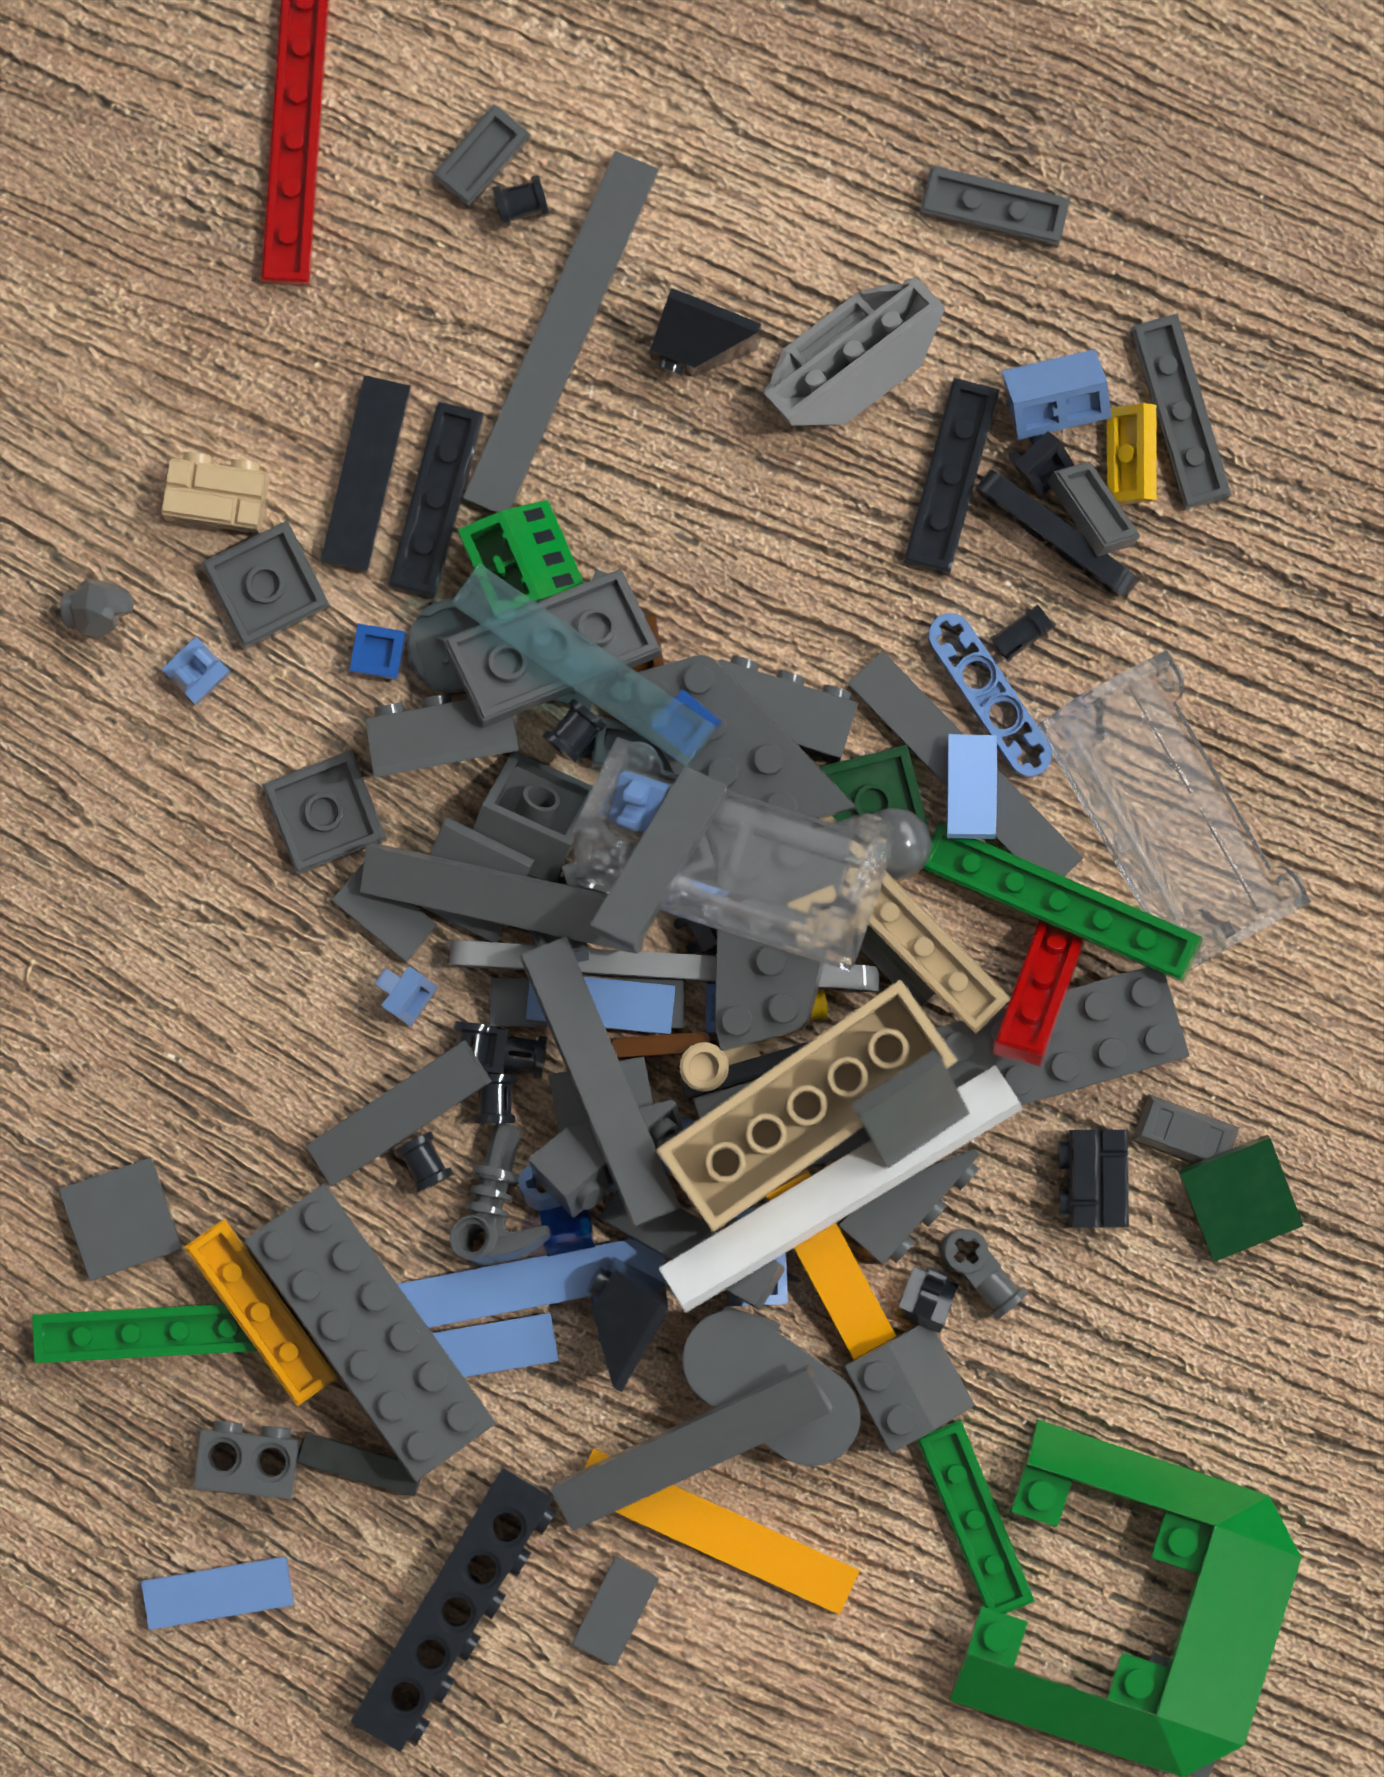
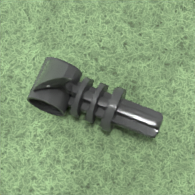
M496 1123L493 1126L484 1165H473L471 1173L480 1178L479 1185L470 1186L469 1192L475 1194L476 1197L474 1202H467L465 1208L472 1211L471 1215L458 1220L450 1233V1244L453 1251L458 1256L482 1267L521 1258L539 1248L551 1237L549 1227L546 1225L516 1232H508L505 1223L509 1213L503 1211L502 1208L504 1203H511L513 1199L511 1195L506 1194L507 1188L519 1185L520 1175L512 1173V1168L521 1136V1130L518 1127L506 1123ZM485 1231L486 1240L481 1249L474 1252V1238L478 1233Z

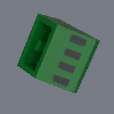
M548 499L502 510L458 529L461 542L494 618L506 615L584 583Z

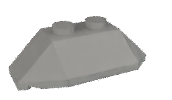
M917 277L906 279L901 284H886L858 291L783 348L773 370L771 383L767 384L764 395L792 426L846 424L922 366L945 308Z

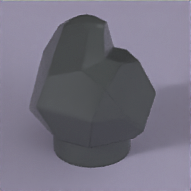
M86 578L76 590L66 591L61 601V614L65 626L68 629H77L81 634L97 639L114 630L119 624L120 617L131 614L134 608V601L129 591L117 584Z

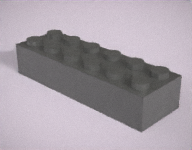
M325 1183L244 1240L249 1252L414 1483L496 1424L493 1417Z

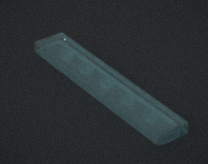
M481 564L477 565L451 602L454 607L688 769L717 729L713 724Z

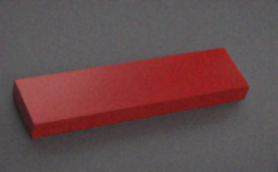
M1042 921L1038 922L999 1029L993 1054L1041 1067L1085 940Z

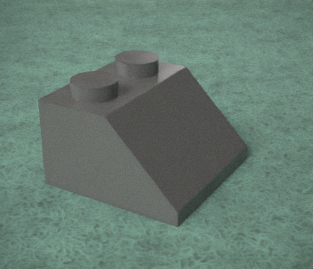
M512 751L481 806L473 830L535 860L529 872L530 876L557 883L563 872L562 866L567 864L601 789L517 751Z
M920 1325L843 1365L890 1453L936 1430L975 1406L937 1333Z

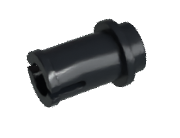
M1039 605L1032 609L1026 606L1023 609L1024 615L996 635L990 637L994 646L1007 662H1010L1013 657L1042 637L1044 640L1049 638L1048 632L1054 626Z

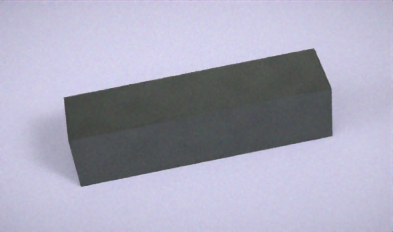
M307 1432L298 1458V1463L413 1497L416 1496L421 1481L419 1479L414 1483L395 1457Z

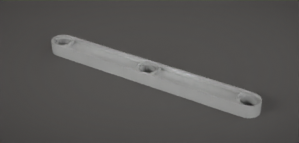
M452 940L450 941L449 965L525 971L520 955L535 949V947L529 944ZM589 948V960L578 962V965L583 975L716 983L717 956L642 951L635 954L622 950ZM824 963L818 989L879 992L880 969L876 966Z

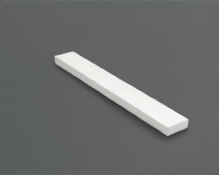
M996 1065L957 1088L970 1113L969 1115L890 1168H887L872 1142L869 1141L660 1267L661 1273L685 1313L1021 1111L1023 1108L1020 1101Z

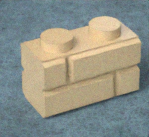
M184 452L183 460L175 458L170 460L162 516L167 521L260 534L269 488V477L266 472L259 471L260 464L256 462L232 459L231 465L228 467L212 464V457L209 455Z

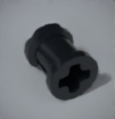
M539 175L531 176L530 182L505 189H502L499 185L492 187L503 228L510 227L511 221L539 214L542 218L549 216Z
M488 1074L492 1082L478 1090V1113L473 1116V1123H515V1115L511 1114L512 1084L517 1082V1075Z
M432 1131L411 1140L393 1151L397 1158H403L416 1183L413 1186L416 1194L454 1175L451 1167H445L432 1143L435 1138Z

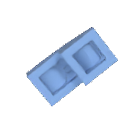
M948 734L947 838L995 839L997 735Z

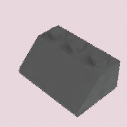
M450 693L421 698L423 708L404 711L403 702L374 707L376 717L365 719L374 778L520 749L514 716L483 728L470 700L452 702Z

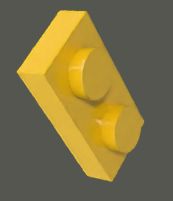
M1139 403L1110 408L1111 418L1107 419V487L1119 505L1156 501V405Z

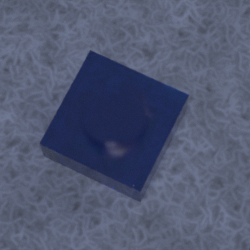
M561 1206L540 1211L541 1226H548L551 1236L544 1243L548 1257L595 1247L590 1209L582 1210L574 1218Z

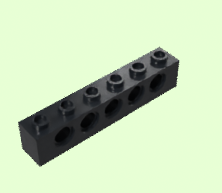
M506 1466L501 1469L350 1722L400 1753L407 1742L416 1747L431 1722L422 1717L432 1700L441 1705L456 1680L448 1675L457 1658L467 1662L481 1636L473 1632L483 1615L492 1620L507 1595L498 1589L508 1573L517 1578L532 1552L524 1548L533 1531L543 1535L557 1510L549 1506L554 1497L551 1493ZM501 1513H513L520 1519L522 1529L520 1535L515 1539L505 1540L496 1534L494 1521ZM477 1555L489 1556L496 1565L495 1577L487 1582L475 1580L469 1572L470 1560ZM459 1597L466 1600L471 1609L469 1620L462 1624H454L447 1620L443 1608L448 1599ZM436 1640L443 1645L445 1659L441 1664L428 1666L421 1661L418 1649L423 1641ZM409 1682L417 1687L420 1693V1700L415 1707L403 1708L395 1702L393 1689L397 1684Z

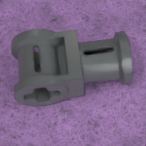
M958 1229L950 1232L943 1239L940 1251L945 1265L951 1270L959 1272L965 1281L982 1296L992 1308L991 1316L995 1321L1008 1313L1028 1294L1024 1286L1018 1288L1002 1270L1001 1264L989 1252L986 1240L977 1231ZM958 1239L962 1242H974L975 1246L970 1251L974 1257L971 1262L964 1259L956 1261L953 1257L958 1252L955 1245Z

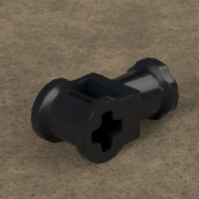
M572 698L568 703L570 710L552 732L546 731L542 737L558 750L562 756L577 763L580 758H586L593 752L595 736L606 727V724L588 708Z
M454 1021V1029L458 1031L456 1045L466 1041L471 1048L472 1039L475 1037L474 1054L487 1074H504L505 1070L532 1073L534 1079L542 1080L547 1050V1036H540L538 1040L509 1036V1030L497 1029L498 1027ZM510 1052L531 1054L532 1057L527 1058L509 1054Z

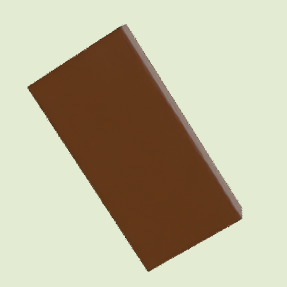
M707 1032L624 1037L615 1038L612 1041V1046L618 1059L683 1055L689 1047L697 1043H710V1036Z

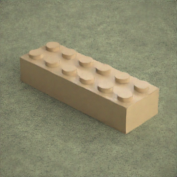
M899 980L657 1149V1152L714 1232L863 1128L852 1107L854 1102L933 1050L938 1053L947 1068L956 1063L957 1059L903 982Z

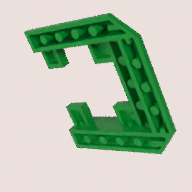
M1037 1420L1010 1513L1057 1528L1071 1483L1163 1512L1149 1558L1195 1573L1167 1667L1120 1652L1105 1699L1014 1669L1028 1621L980 1606L949 1701L1179 1777H1186L1245 1746L1302 1557L1269 1495Z

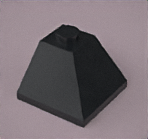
M671 288L650 348V359L657 361L656 368L668 375L682 378L683 374L687 373L695 377L757 351L761 340L762 324Z
M613 1257L607 1269L602 1266L597 1269L587 1292L592 1294L590 1298L592 1314L612 1387L622 1393L665 1317L669 1305L664 1282Z

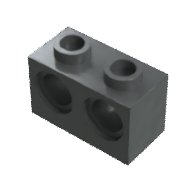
M214 1420L213 1429L205 1428L200 1431L194 1489L283 1499L295 1498L299 1468L298 1458L302 1439L290 1438V1428L262 1426L261 1434L242 1432L243 1423ZM219 1442L231 1444L237 1452L236 1464L230 1470L218 1468L212 1460L213 1448ZM267 1448H277L285 1456L286 1465L279 1475L267 1474L260 1465L261 1454Z

